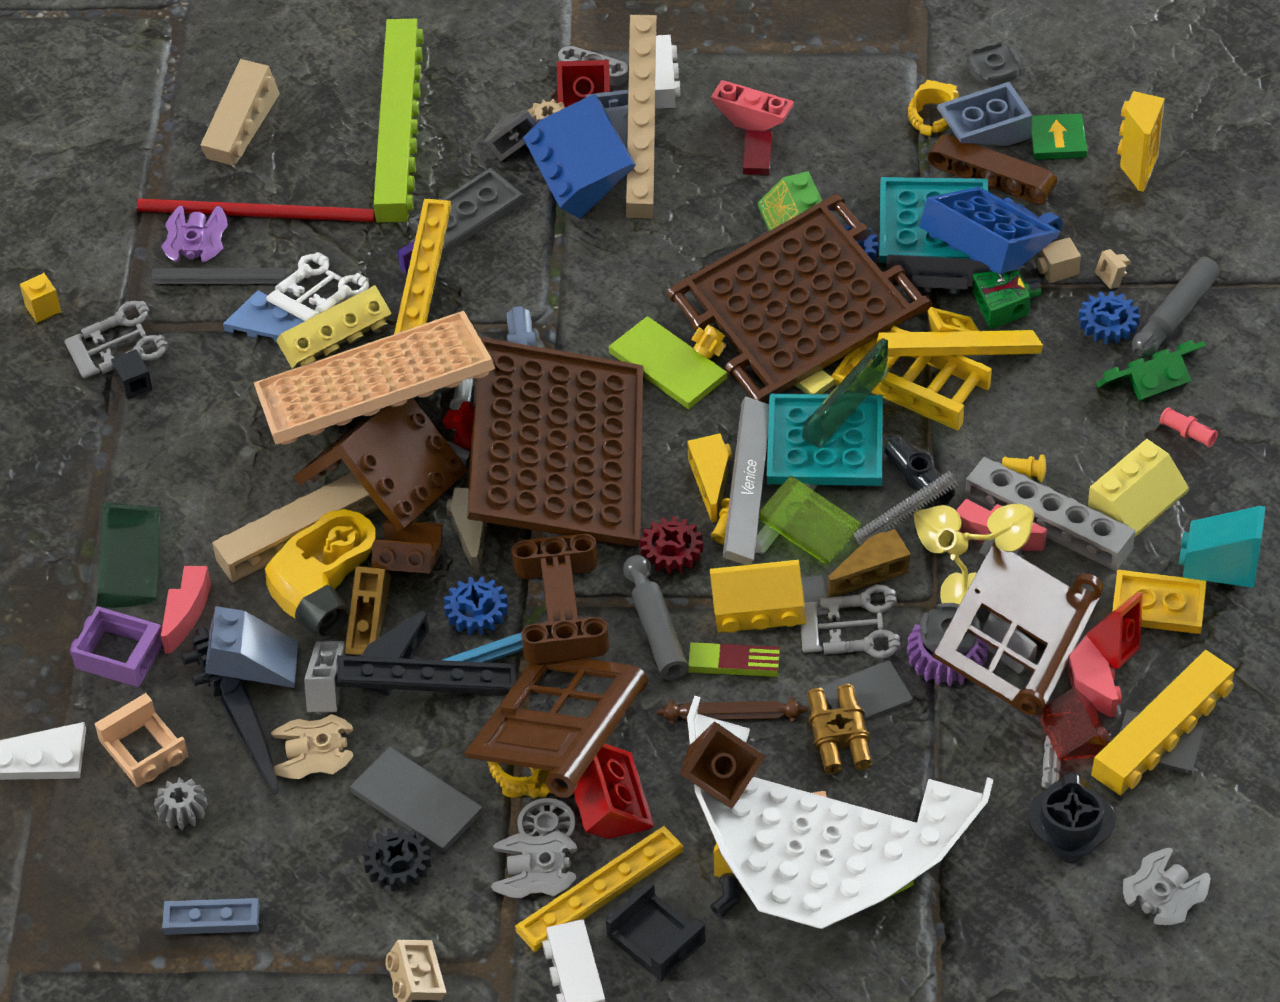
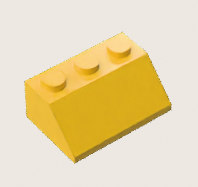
M1133 91L1130 100L1124 101L1121 116L1125 117V120L1121 123L1119 136H1123V139L1120 140L1117 154L1121 155L1120 167L1138 191L1144 192L1159 154L1165 98Z
M799 560L710 569L718 633H733L751 629L762 630L780 626L792 627L806 624Z

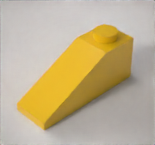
M720 433L687 441L688 460L711 523L718 520L729 474L728 461L732 460L730 445L728 443L724 444Z

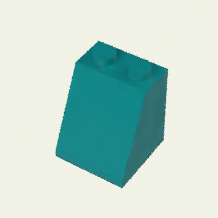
M1256 506L1191 521L1190 531L1183 532L1178 564L1184 566L1183 578L1254 588L1262 540L1265 506Z

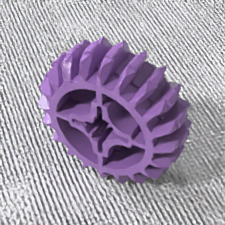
M915 624L912 633L908 637L907 655L911 667H915L917 675L924 674L926 682L935 679L937 686L941 681L947 682L949 687L953 681H957L962 685L966 677L932 657L934 652L929 650L922 642L920 625ZM978 639L977 644L969 652L962 655L983 667L987 661L986 652H988V644Z

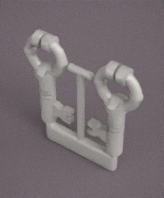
M145 301L125 302L115 312L114 316L81 329L82 334L74 335L65 340V344L84 379L100 373V370L102 374L112 371L111 359L115 357L112 356L109 347L139 334L142 336V339L137 342L133 350L137 349L142 360H157L168 349L169 346L164 336H147L140 324L150 314ZM136 307L140 316L133 320L126 319L124 312L127 309ZM118 325H136L138 330L105 343V339L101 335L107 329L109 330ZM82 337L85 340L92 337L95 345L98 347L87 351L81 340ZM149 342H154L158 350L152 354H145L142 347ZM101 351L100 355L104 360L103 363L98 364L100 369L95 367L90 358V355Z
M876 584L861 592L860 595L820 598V603H805L806 624H801L802 651L804 653L822 652L824 648V655L865 651L866 654L881 659L892 656L901 649L900 636L889 630H883L882 613L890 610L891 607L897 604L896 591L887 586ZM875 592H883L885 604L882 606L870 604V595ZM821 604V609H828L829 621H833L832 618L840 621L839 608L861 606L869 612L877 613V619L818 624L817 608ZM878 624L879 630L870 633L863 640L850 642L841 641V629H837L835 633H833V630H829L830 642L823 643V647L819 645L818 629ZM878 637H887L889 649L886 651L875 650L873 640Z

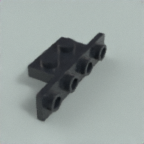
M888 254L886 260V271L896 265H901L906 271L907 278L915 287H918L920 292H934V288H945V293L960 294L962 289L972 286L973 274L993 272L989 269V266L982 262L973 261L970 258Z

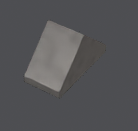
M528 110L502 116L485 139V142L501 162L526 144L523 137L537 122Z

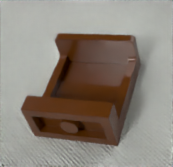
M385 520L383 540H374L372 543V568L431 573L442 553L443 524L411 521L405 528L397 531L389 520Z

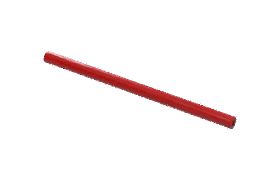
M141 198L137 201L138 212L173 213L177 207L183 206L184 214L201 212L204 215H211L215 207L220 206L225 216L375 222L376 219L374 209Z

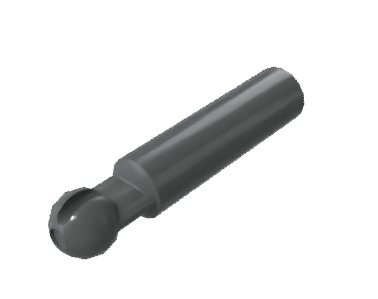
M1208 257L1198 258L1148 319V323L1132 339V349L1137 356L1141 358L1152 357L1158 351L1165 338L1169 337L1219 277L1220 268L1215 261Z
M633 555L626 560L623 566L624 576L635 583L636 586L632 591V599L661 677L666 680L678 679L686 674L689 669L687 659L661 589L657 583L650 582L649 580L652 571L651 563L641 555Z

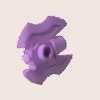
M183 206L177 207L165 224L168 235L161 247L166 256L175 262L180 261V255H184L190 260L201 255L202 262L215 257L224 248L221 237L223 231L228 226L223 209L220 206H216L207 222L206 216L203 213L193 212L189 216L188 223H186Z

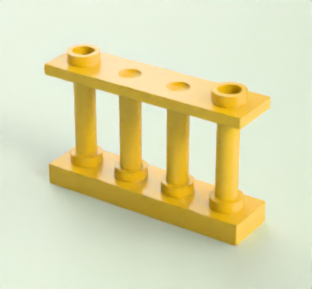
M896 326L891 328V333L910 332ZM962 355L910 356L916 360L903 377L888 372L899 357L886 356L879 366L865 362L860 368V388L876 395H883V398L956 431L963 425L964 405L962 403L975 386L985 390H989L991 387L992 368ZM926 364L940 369V372L927 388L913 383ZM951 375L965 380L952 399L938 394Z

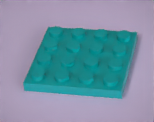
M881 177L879 263H886L888 254L969 258L968 254L950 248L949 244L945 241L929 236V232L921 229L919 226L927 197L974 187H980L988 191V179Z
M770 394L767 484L804 485L807 483L810 485L882 486L883 395Z

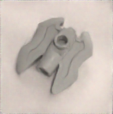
M558 831L545 836H531L526 833H519L493 845L495 851L514 855L508 856L507 859L508 874L513 877L494 882L491 888L495 892L512 898H522L531 893H545L556 896L567 889L576 879V875L573 872L568 871L565 874L566 868L571 866L570 858L566 857L565 853L570 852L572 854L576 852L577 845L570 837Z
M1165 848L1150 853L1142 859L1141 868L1135 875L1123 879V895L1127 905L1132 907L1138 900L1145 913L1157 914L1153 921L1157 925H1173L1185 922L1187 911L1194 904L1205 900L1211 880L1208 873H1203L1185 883L1189 875L1186 869L1179 864H1174L1165 872L1164 870L1173 852L1172 848Z

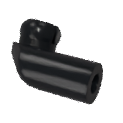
M725 873L719 879V884H722V896L710 905L712 912L717 917L724 915L741 900V883L734 873Z

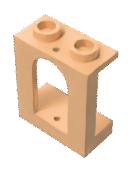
M146 693L95 723L99 741L137 788L146 782L154 780L159 774L179 765L184 759L189 757L185 739L183 737L176 738L156 714L153 701ZM145 726L162 749L137 763L119 740Z

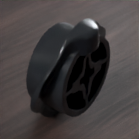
M1071 772L1065 774L1061 779L1034 798L1029 808L1028 820L1035 835L1043 840L1063 861L1071 864L1078 862L1111 835L1115 824V814L1112 806L1079 774Z

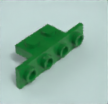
M1189 340L1178 345L1177 351L1169 353V350L1165 349L1153 354V359L1147 362L1140 358L1128 363L1129 368L1120 371L1118 367L1102 373L1104 377L1096 382V385L1100 388L1129 377L1138 401L1185 385L1192 380L1182 357L1199 351L1206 346L1205 342L1201 341L1194 344L1193 340Z

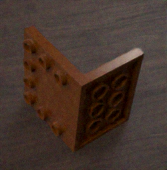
M410 398L401 406L392 407L390 405L381 408L378 413L366 416L358 421L293 477L299 485H302L309 479L314 483L326 474L324 469L329 473L342 463L341 460H343L395 529L400 531L469 470L416 401Z

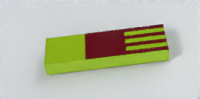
M691 642L688 673L778 677L780 647Z

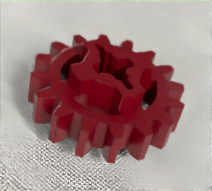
M673 516L671 521L667 522L664 517H661L660 524L652 521L650 523L651 530H643V537L640 538L641 556L648 559L651 565L655 564L657 572L662 568H666L667 574H671L672 569L676 568L679 573H682L683 566L686 565L691 569L693 568V560L700 561V553L703 552L702 532H697L696 524L688 526V519L685 518L681 522H677L676 516Z

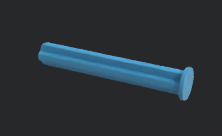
M521 633L443 660L488 663L523 651Z

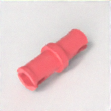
M1170 407L1166 408L1161 414L1160 423L1180 432V435L1186 439L1190 437L1207 447H1211L1218 437V431L1197 422V418L1193 416L1186 417Z

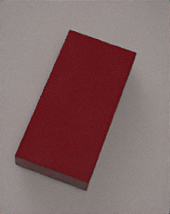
M746 130L743 174L770 175L772 131Z

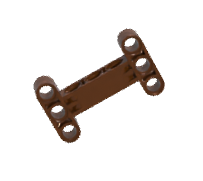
M574 534L522 540L515 543L512 547L514 573L521 579L543 578L548 622L531 624L522 630L521 638L525 660L533 664L593 658L606 654L609 650L607 622L599 617L578 619L572 574L586 573L596 568L598 560L595 538L589 534Z

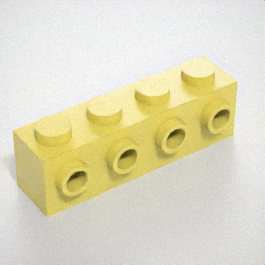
M376 285L281 333L276 342L291 368L294 369L298 366L317 361L315 357L323 353L325 356L335 353L340 349L339 345L346 341L352 344L364 337L362 333L369 329L375 332L387 325L386 320L392 313Z

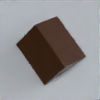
M714 721L689 745L680 775L730 809H733L766 756Z

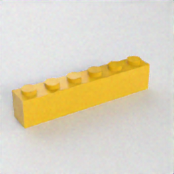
M1205 650L1094 757L1091 776L1120 796L1128 788H1135L1140 782L1142 774L1147 769L1153 770L1159 763L1161 755L1165 751L1171 752L1178 744L1180 736L1184 732L1189 734L1195 728L1198 719L1202 715L1207 716L1211 713L1216 705V701L1220 697L1226 698L1234 687L1232 680L1235 669L1209 651Z

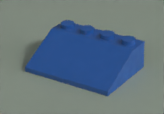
M595 94L541 119L523 137L559 207L579 219L636 166L601 101Z
M980 187L927 197L919 226L921 229L929 232V236L945 241L949 244L950 248L968 254L971 260L982 262L989 266L991 271L999 274L1020 268L1056 239L1060 233L1054 227Z

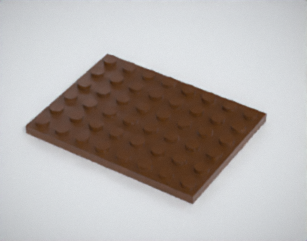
M479 337L491 356L495 369L489 371V374L485 377L475 379L467 519L560 535L589 534L596 541L638 547L641 529L643 365Z

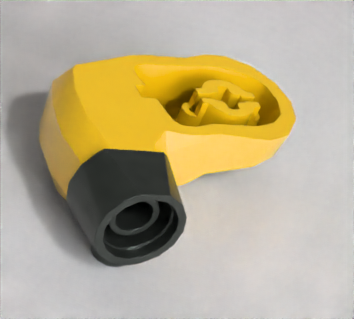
M346 509L330 511L321 516L315 524L293 536L266 565V584L272 598L283 611L296 619V622L319 639L333 637L346 625L349 619V608L335 589L341 584L346 575L364 562L371 553L372 543L375 540V527L371 521L358 512Z

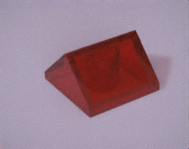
M1075 687L1047 704L1043 712L1038 715L1059 761L1094 757L1111 742L1093 703Z

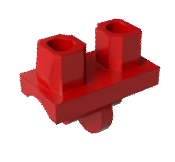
M463 401L459 410H448L443 422L446 428L456 429L454 435L455 445L470 451L473 406L471 402Z

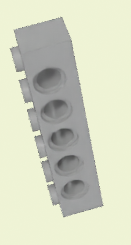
M983 457L966 478L965 498L990 510L996 504L1001 506L1010 504L1026 505L1033 509V522L1047 529V538L1114 571H1117L1134 548L1136 530L1130 528L1127 524L1105 516L1102 512L1093 510L1073 498H1068L1048 486L1039 484L1024 474H1019L1004 467L999 462Z

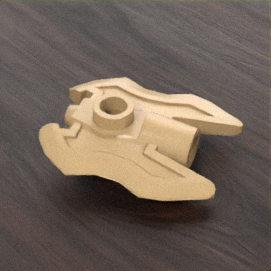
M331 714L321 720H292L271 732L273 738L288 740L285 743L288 761L274 766L276 775L289 779H301L311 773L318 772L333 775L345 767L354 756L349 750L343 752V748L347 747V739L341 735L343 733L350 734L353 731L352 725L345 719Z

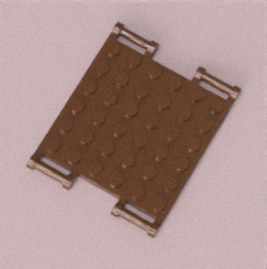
M840 194L830 196L670 287L666 293L668 298L672 302H676L692 322L691 326L695 332L699 327L704 330L707 325L716 323L740 353L739 356L726 364L725 369L731 376L737 378L752 399L766 404L770 399V394L782 393L877 338L879 333H886L893 326H898L918 313H926L933 305L932 301L927 296H923L907 278L906 271L901 265H896L882 272L856 241L867 239L871 230L866 224L860 223L845 205V200ZM831 211H837L851 230L847 231ZM892 282L898 283L913 302L909 304ZM690 291L706 312L700 315L684 296L685 293ZM749 365L766 387L760 390L743 368Z

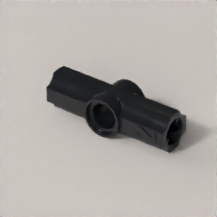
M897 434L891 437L884 446V453L906 475V482L911 488L916 490L923 489V487H926V485L942 476L933 467L931 456L927 453L919 452L904 435L900 436ZM948 487L949 492L945 489L946 493L942 491L943 495L939 493L940 497L936 495L937 499L933 497L934 501L930 499V502L934 506H946L955 496V489L952 487L951 490Z

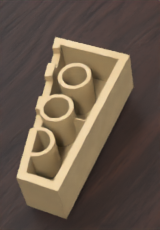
M240 59L201 142V148L206 159L235 166L240 157H242L246 147L280 95L269 66Z

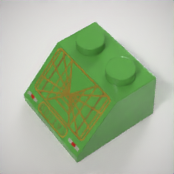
M809 171L783 177L758 202V208L770 231L822 202V199Z

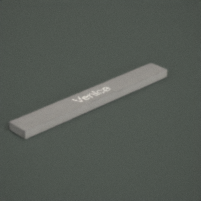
M746 396L741 404L723 557L744 565H751L755 553L765 466L769 404Z

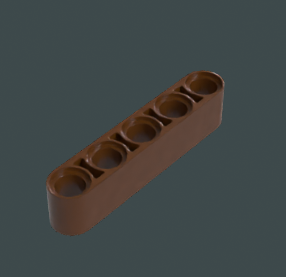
M946 134L939 137L927 156L929 163L936 169L961 178L988 179L989 188L1035 204L1045 203L1058 182L1055 174L1045 168L976 144L960 143L958 138Z

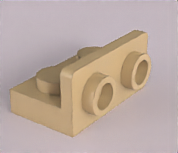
M397 940L386 956V969L391 974L394 997L397 998L398 1002L442 1000L446 995V989L432 940Z

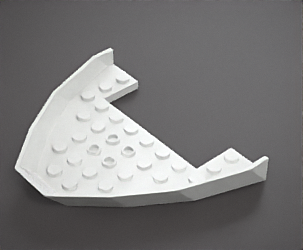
M694 696L687 716L690 744L714 721L747 742L750 732L749 728L697 714L700 697ZM756 777L751 779L733 809H730L695 784L694 787L696 796L722 856L757 910L823 929L884 901L939 863L988 803L993 779L987 777L983 794L928 779L917 823Z

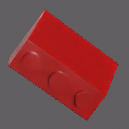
M604 743L579 779L577 788L574 791L575 801L579 808L585 832L605 839H611L651 829L654 827V823L632 753Z

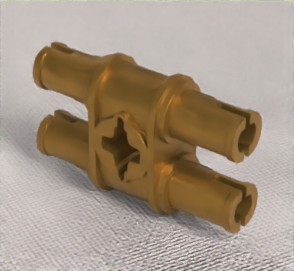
M843 684L837 688L840 708L832 710L828 709L824 689L814 688L809 690L807 698L811 715L808 722L809 726L813 729L815 738L813 744L815 749L821 754L825 773L833 775L842 771L838 749L844 748L851 749L856 770L869 769L872 766L868 747L871 736L870 732L866 729L864 709L858 706L854 686L852 684Z

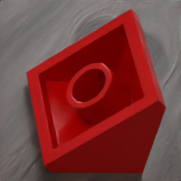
M609 60L557 61L558 103L563 102L566 108L585 99L586 95L610 92Z
M1135 593L1086 633L1087 637L1113 668L1119 669L1140 650L1143 593Z

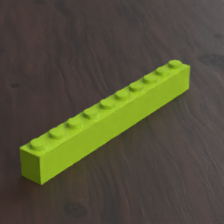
M417 18L386 20L374 191L376 223L408 222L409 211L414 209L413 195H410V192L415 191L414 176H411V173H416V159L412 157V154H417V139L413 138V135H418V120L414 118L419 117V101H416V98H420V83H417V80H421V65H418V62H422L423 59L422 47H419V44L424 43L423 29H418Z

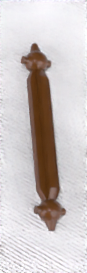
M789 697V701L786 704L778 701L699 702L697 714L717 720L778 719L786 715L790 718V722H796V718L800 714L808 712V707L800 705L795 701V697ZM668 700V704L664 708L656 710V714L669 720V724H675V720L679 717L687 720L692 703L678 706L674 703V700Z

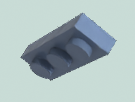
M259 899L164 901L163 933L164 935L258 932Z

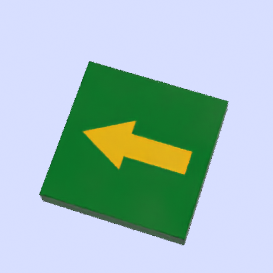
M1082 113L1033 116L1031 143L1034 160L1087 158V144Z

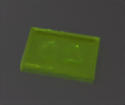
M791 475L762 507L758 518L827 566L854 536L853 533H856L861 526V522Z

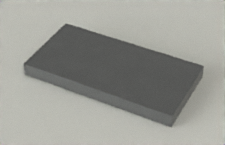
M489 168L442 198L441 200L451 201L452 207L441 254L444 255L524 203L525 195L492 168ZM421 213L408 220L409 227L416 233Z
M390 746L350 786L352 794L408 831L415 830L417 837L423 836L426 843L443 854L483 814V807Z

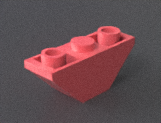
M724 80L720 81L711 96V101L732 124L745 130L766 131L784 122L794 106V101Z
M1086 635L1069 655L1068 676L1073 695L1078 700L1108 717H1116L1117 704L1122 703L1120 687L1115 686L1113 682L1115 680V668L1108 663Z

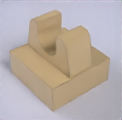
M1111 249L1105 250L1101 253L1095 273L1110 289L1120 286L1122 278L1127 275L1125 270L1131 264V261L1124 254L1116 255Z

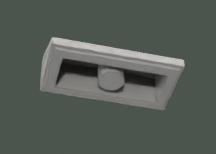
M991 612L982 631L1001 643L1010 623ZM1016 628L1006 647L1035 664L1037 644ZM988 645V650L995 655L997 649ZM1002 654L1000 660L1018 674H1023L1028 670V668Z

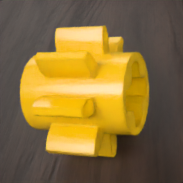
M707 325L704 330L699 327L692 337V340L696 342L693 349L708 359H711L713 354L720 356L726 347V343L722 342L725 335L710 325Z

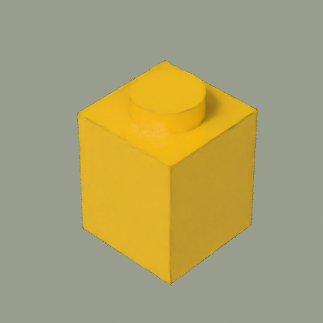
M45 273L20 284L25 307L37 323L61 312L56 289Z

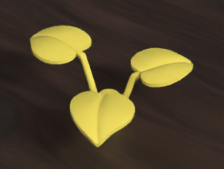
M1010 504L998 508L988 518L987 526L992 532L989 535L970 534L968 532L963 534L959 532L961 529L960 515L952 507L941 505L919 511L915 510V527L924 547L935 554H943L945 552L951 554L950 558L962 570V574L953 573L943 582L940 591L942 603L960 604L976 575V572L968 574L967 567L959 558V555L965 553L968 549V540L990 541L995 539V544L1000 550L1005 552L1017 551L1026 544L1030 537L1034 519L1032 508L1023 504Z

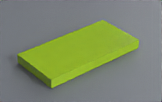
M648 316L609 345L610 354L621 362L643 365V377L688 410L727 379V372L695 351L687 343Z

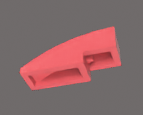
M965 499L956 510L961 519V529L959 532L963 534L968 532L970 534L988 535L991 532L987 526L988 518L995 510L1002 506L996 504L989 511ZM1033 522L1030 537L1022 547V551H1043L1046 546L1047 529ZM973 540V541H976V542H979V543H982V544H983L985 540Z
M184 566L181 588L168 590L161 632L165 654H171L184 641L203 612L211 587L207 566Z

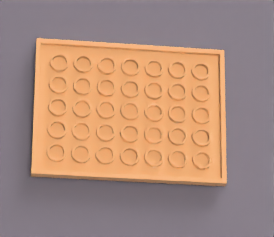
M464 311L253 383L275 445L279 443L286 445L295 442L298 437L305 434L316 435L323 432L326 427L335 424L337 426L348 424L353 420L352 418L361 415H374L381 408L390 405L392 407L401 406L407 402V399L416 396L427 397L433 394L436 389L456 387L462 383V380L471 377L474 379L485 377L495 367L491 356Z

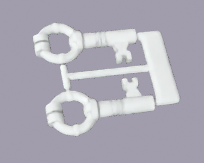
M316 252L315 254L302 256L298 262V270L276 285L275 290L266 297V300L306 321L336 306L343 300H347L369 289V279L359 273L341 278V276L328 270L329 258ZM313 260V262L321 265L319 269H311L306 263ZM324 273L328 275V277L305 294H303L305 288L296 285L304 278ZM333 278L339 281L338 291L328 299L320 298L317 294H314L313 298H309V303L317 305L315 310L301 304V302ZM353 281V283L359 285L361 288L359 290L352 291L351 288L346 284L348 282ZM287 291L293 292L299 298L294 300L284 295V293Z

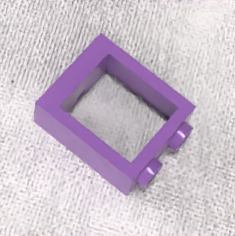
M97 606L92 616L87 617L83 631L78 639L76 638L72 642L70 654L72 655L75 669L140 687L163 647L161 639L162 628L160 624ZM104 632L139 641L126 663L93 654Z

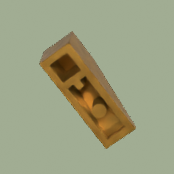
M894 529L885 533H878L869 537L828 576L827 596L837 597L909 573L911 554L897 531Z
M356 566L345 654L362 655L367 645L380 637L391 574L385 569Z

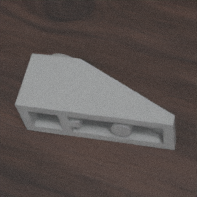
M316 641L304 679L307 712H316L320 715L337 712L342 687H337L336 660L338 655L345 656V641Z

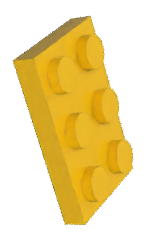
M1117 570L1112 611L1135 593H1143L1141 627L1201 634L1206 581Z

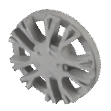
M552 798L538 799L527 804L521 810L517 821L518 832L525 833L524 830L533 829L528 835L545 836L554 831L560 832V829H568L564 835L571 838L575 831V816L571 808L560 800ZM545 805H550V811H545ZM537 807L540 813L534 816L530 811ZM558 807L565 811L559 816L555 814Z

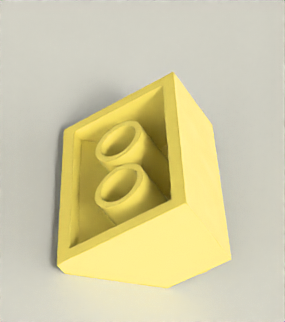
M1146 439L1090 486L1088 507L1100 511L1105 516L1120 523L1127 524L1130 528L1136 530V537L1189 491V487L1169 453Z

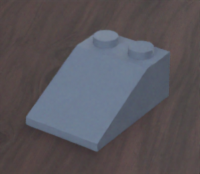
M1010 82L937 105V109L960 143L1009 146L1031 138L1033 115Z
M215 606L209 631L205 673L294 688L298 641L246 611Z

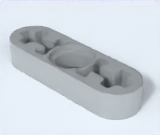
M575 46L563 47L558 52L559 61L609 60L610 85L619 86L628 80V66L623 61Z

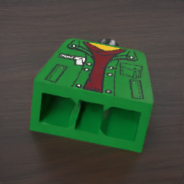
M1017 270L1007 271L1004 274L984 272L973 274L972 294L989 329H994L1029 314L1030 298L1041 296V286L1038 280L1024 283Z

